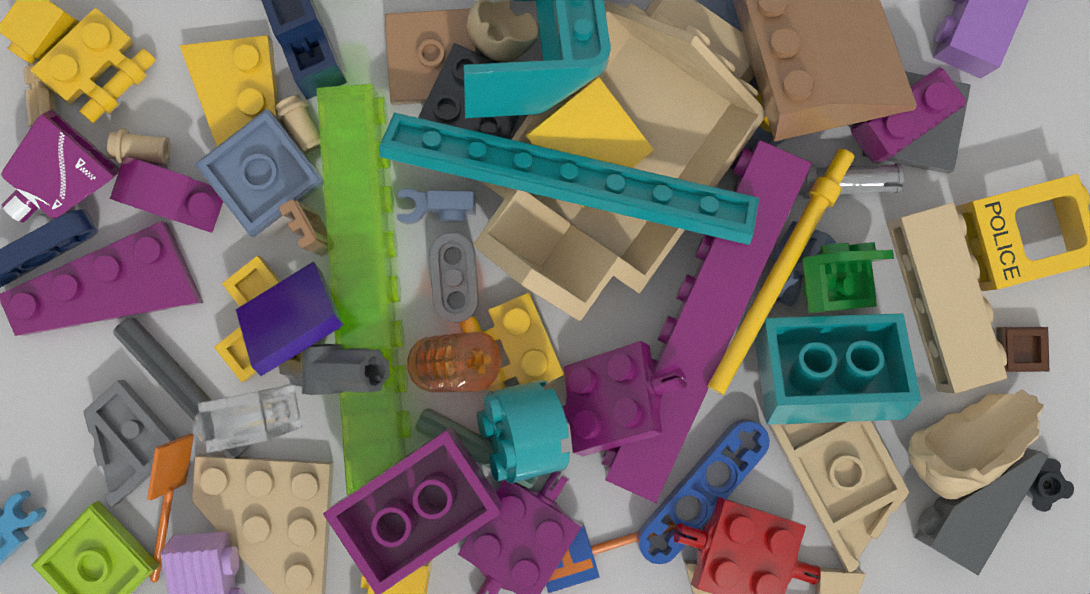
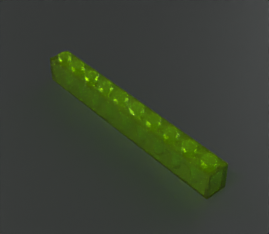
M372 84L317 88L331 291L333 301L343 323L342 327L334 331L335 344H344V349H380L382 356L389 361L390 370L389 378L385 380L381 391L370 393L345 391L339 393L347 495L406 456L405 438L411 437L409 410L402 411L401 393L408 391L407 369L405 365L399 366L398 348L404 347L405 343L404 327L402 320L396 321L394 306V303L401 302V285L399 276H392L391 258L398 256V244L395 230L389 231L388 213H394V195L392 186H385L384 169L391 168V160L381 158L379 145L382 141L381 124L388 123V113L385 97H379Z

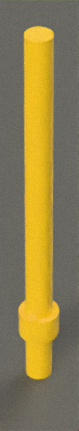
M839 148L823 177L816 178L808 193V196L811 198L707 385L712 391L724 396L827 207L834 206L842 191L840 183L855 158L854 154L850 151Z

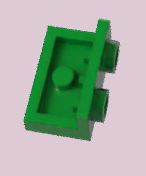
M875 242L849 245V243H837L820 246L821 255L803 257L804 293L807 298L809 313L877 307L872 262L894 259L893 250H876Z

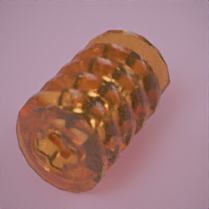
M484 332L425 337L414 344L407 358V371L412 381L420 389L428 392L481 391L495 381L501 368V353L498 344L490 335Z

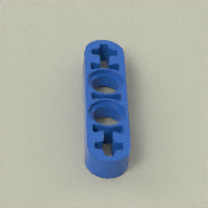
M744 419L730 425L645 521L638 531L637 545L646 560L660 565L669 563L686 546L685 544L674 542L675 531L672 529L664 538L668 544L664 551L659 548L653 549L652 552L649 551L652 545L648 539L649 535L654 532L660 536L669 527L662 520L666 514L676 525L683 523L686 526L700 530L713 515L718 496L727 499L765 456L769 449L770 439L768 432L762 425ZM754 430L756 432L752 438L756 443L755 448L750 450L744 447L735 456L743 461L739 467L732 459L721 454L725 447L732 453L738 449L742 442L737 436L741 431L751 433ZM717 461L724 462L729 469L728 480L721 486L709 485L705 476L708 466ZM687 495L696 497L700 504L697 516L690 520L679 518L676 514V504L679 499Z

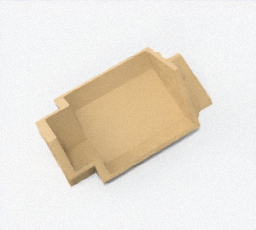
M652 0L645 11L631 3L625 8L607 1L605 12L611 51L607 68L597 77L602 80L654 149L653 152L633 168L716 187L766 117L764 107L755 99L759 94L758 91L749 84L754 77V71L742 32L696 0ZM583 87L548 111L541 114L528 115L512 140L531 144L525 134ZM482 182L504 198V201L480 233L473 246L520 285L581 322L612 276L640 294L685 230L587 206L582 208L579 204Z

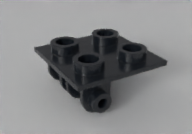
M454 43L418 118L512 139L511 133L520 115L465 118L464 65L500 62Z

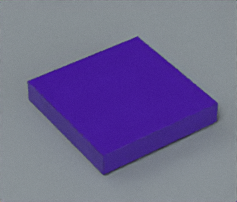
M314 261L236 309L251 367L260 376L265 375L343 326L323 273Z

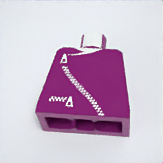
M52 109L41 114L36 119L2 170L1 176L16 190L1 205L7 214L22 223H25L38 209H41L50 218L56 219L108 183L119 173L120 168Z

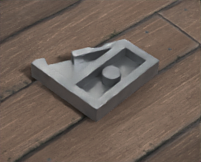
M125 380L116 381L83 411L88 432L94 438L93 452L97 467L102 466L109 490L105 494V498L110 507L121 503L151 476L155 447L176 439Z

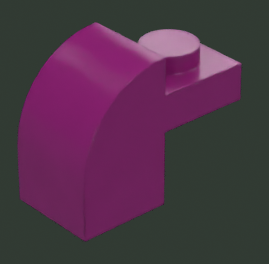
M124 156L109 198L213 233L223 204V200L209 184Z

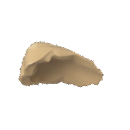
M1020 390L1015 394H987L981 401L971 404L960 413H949L930 427L928 426L913 432L908 447L910 464L916 470L918 477L941 497L958 499L999 478L1012 464L1023 457L1027 447L1036 441L1040 435V421L1038 418L1044 409V405L1038 402L1037 396L1029 395L1025 390Z

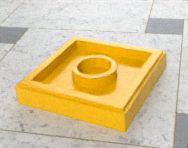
M599 77L590 81L525 134L532 145L633 168L654 151Z

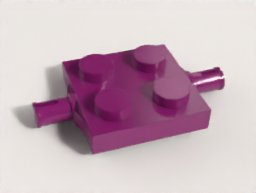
M642 341L564 366L566 403L562 408L566 422L570 425L573 454L587 456L663 434L659 412L661 396L671 391L686 388L687 382L683 381L686 379L684 372L678 368L674 371L657 375L652 364L650 345Z
M559 471L553 472L540 491L526 488L516 482L508 483L506 480H503L496 491V494L503 503L501 514L472 532L458 552L459 556L479 568L483 576L486 577L476 594H486L487 591H489L488 594H498L501 588L513 591L516 594H541L583 526L565 514L558 503L555 502L565 484L569 481L568 477L563 474L553 489L552 486L561 473Z

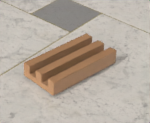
M294 199L278 207L283 216L293 220L288 223L291 231L303 236L297 240L301 249L320 256L335 249V243L316 210Z

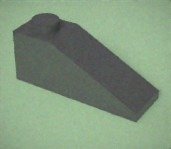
M1027 448L1023 457L987 486L958 499L939 497L933 506H929L921 514L917 524L919 530L914 538L979 576L1048 455L1041 451Z

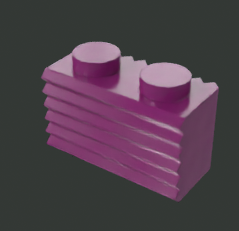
M938 67L911 86L917 104L915 110L859 122L850 129L851 134L872 163L879 164L895 156L896 153L904 150L905 147L918 140L927 131L933 129L936 125L942 123L943 120L949 118L950 115L965 107L966 99L943 68Z

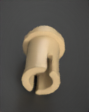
M293 95L280 101L275 106L278 112L275 117L279 122L284 123L294 142L306 155L322 147L325 144V140L321 137L307 111L310 106L306 100L302 101L299 95Z
M124 128L109 134L107 153L110 159H116L119 164H122L124 156L144 162L159 163L160 165H167L171 152L169 137L130 134L129 130Z

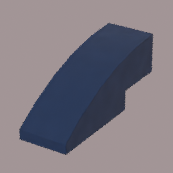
M261 0L274 36L282 47L294 82L307 100L348 83L313 0Z

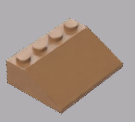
M733 0L774 142L916 109L917 104L880 0Z

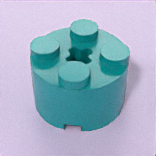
M544 379L489 391L484 397L485 410L477 412L479 432L482 438L489 437L493 449V454L489 456V463L492 475L497 482L506 480L508 483H515L564 470L569 464L570 452L561 454V440L569 438L565 414L554 389H543L547 382Z

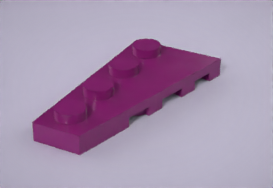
M163 221L0 293V303L15 336H26L87 323L108 321L125 316L203 303L170 226Z

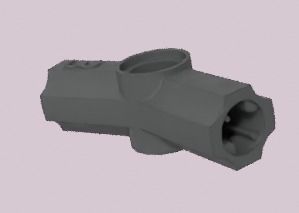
M314 344L279 365V373L286 376L291 385L301 386L302 394L307 395L336 394L345 391L369 393L381 391L390 373L389 361L382 356L380 349H344V344Z

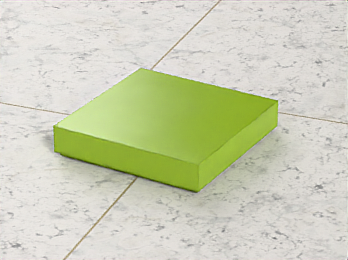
M98 500L90 504L31 566L58 594H132L160 564L155 561L146 549Z

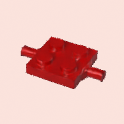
M719 496L712 518L703 531L679 523L676 526V530L682 534L674 532V542L697 548V565L691 585L698 590L708 593L785 594L792 578L815 585L819 579L811 574L821 575L819 566L798 561V551L806 525Z

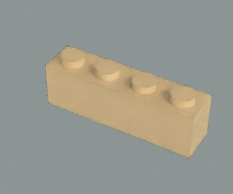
M954 202L886 222L937 391L957 394L1008 379L1004 367L1007 364V356L1001 343L996 340L991 325L994 319L993 310L988 300L982 296L978 283L980 268L975 257L969 253L965 240L967 233L966 222L962 214L956 211Z

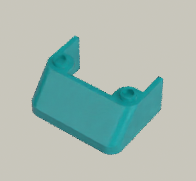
M513 0L519 2L536 1L543 61L464 65L465 118L541 114L602 74L607 68L611 51L604 0Z

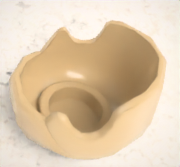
M478 0L470 8L466 27L468 36L474 46L488 58L498 62H509L525 54L538 40L539 26L531 12L521 15L515 14L510 7L511 0L495 2L491 0Z

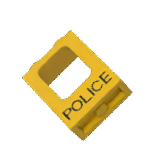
M1078 173L955 206L956 211L962 214L966 222L967 233L965 240L969 253L975 257L980 268L978 283L981 291L998 290L1090 265V212L1088 209L1090 199L1086 187L1081 184ZM1052 199L1067 252L1030 260L1024 251L1015 213L1021 207Z

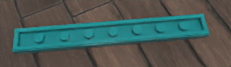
M396 112L393 113L379 145L381 158L749 245L754 234L759 198Z

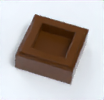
M997 327V341L1001 343L1007 356V364L1004 366L1006 372H1050L1048 327Z

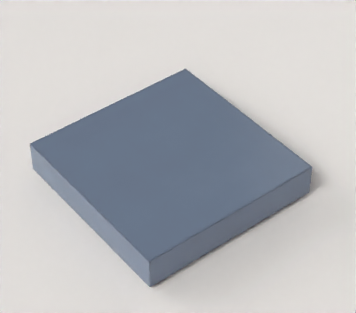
M269 109L264 110L195 163L199 171L251 237H256L283 216L278 208L279 206L292 199L301 202L326 183Z

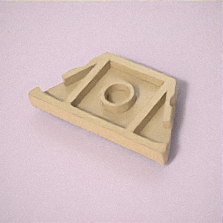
M872 421L768 425L844 569L851 573L859 566L860 562L857 560L872 538L878 539L887 526L889 515L899 509L910 493Z

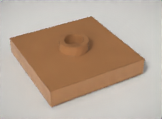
M470 8L385 14L389 92L392 105L425 103L454 43L477 52V48L468 36L466 27Z

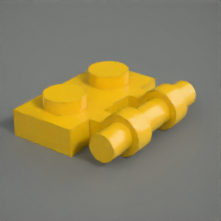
M95 7L30 71L69 105L82 93L85 94L90 100L79 110V113L93 124L104 112L110 114L119 105L116 100L133 84L138 86L147 77L145 72L156 60L144 48L132 59L125 57L123 53L133 44L132 39ZM112 65L118 72L102 88L96 85L94 82Z
M529 293L489 309L488 312L495 326L482 332L476 315L463 322H459L466 339L462 340L467 353L472 351L482 375L478 379L483 390L494 391L506 388L504 381L515 376L519 384H524L541 379L549 382L564 375ZM500 339L510 364L498 369L488 344Z

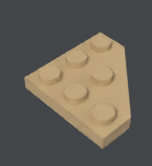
M203 454L195 456L193 504L218 532L227 531L229 533L230 546L237 547L239 556L272 594H325L330 524L323 513L331 507L334 462L255 457L230 459L227 456Z

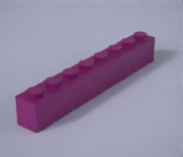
M761 140L753 146L752 150L745 147L742 150L733 170V173L739 176L733 192L759 198L754 234L751 242L747 245L704 234L695 253V257L700 259L701 262L694 276L686 274L676 295V299L682 301V304L675 318L669 315L666 317L657 337V340L662 342L663 346L657 359L652 358L653 368L657 375L680 368L685 374L686 379L683 381L687 382V386L684 389L662 394L659 412L663 434L605 451L601 464L607 467L605 471L606 481L657 503L709 389L707 385L727 350L809 171L811 162Z

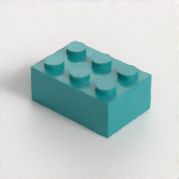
M904 313L766 318L755 339L766 425L904 420L921 402Z

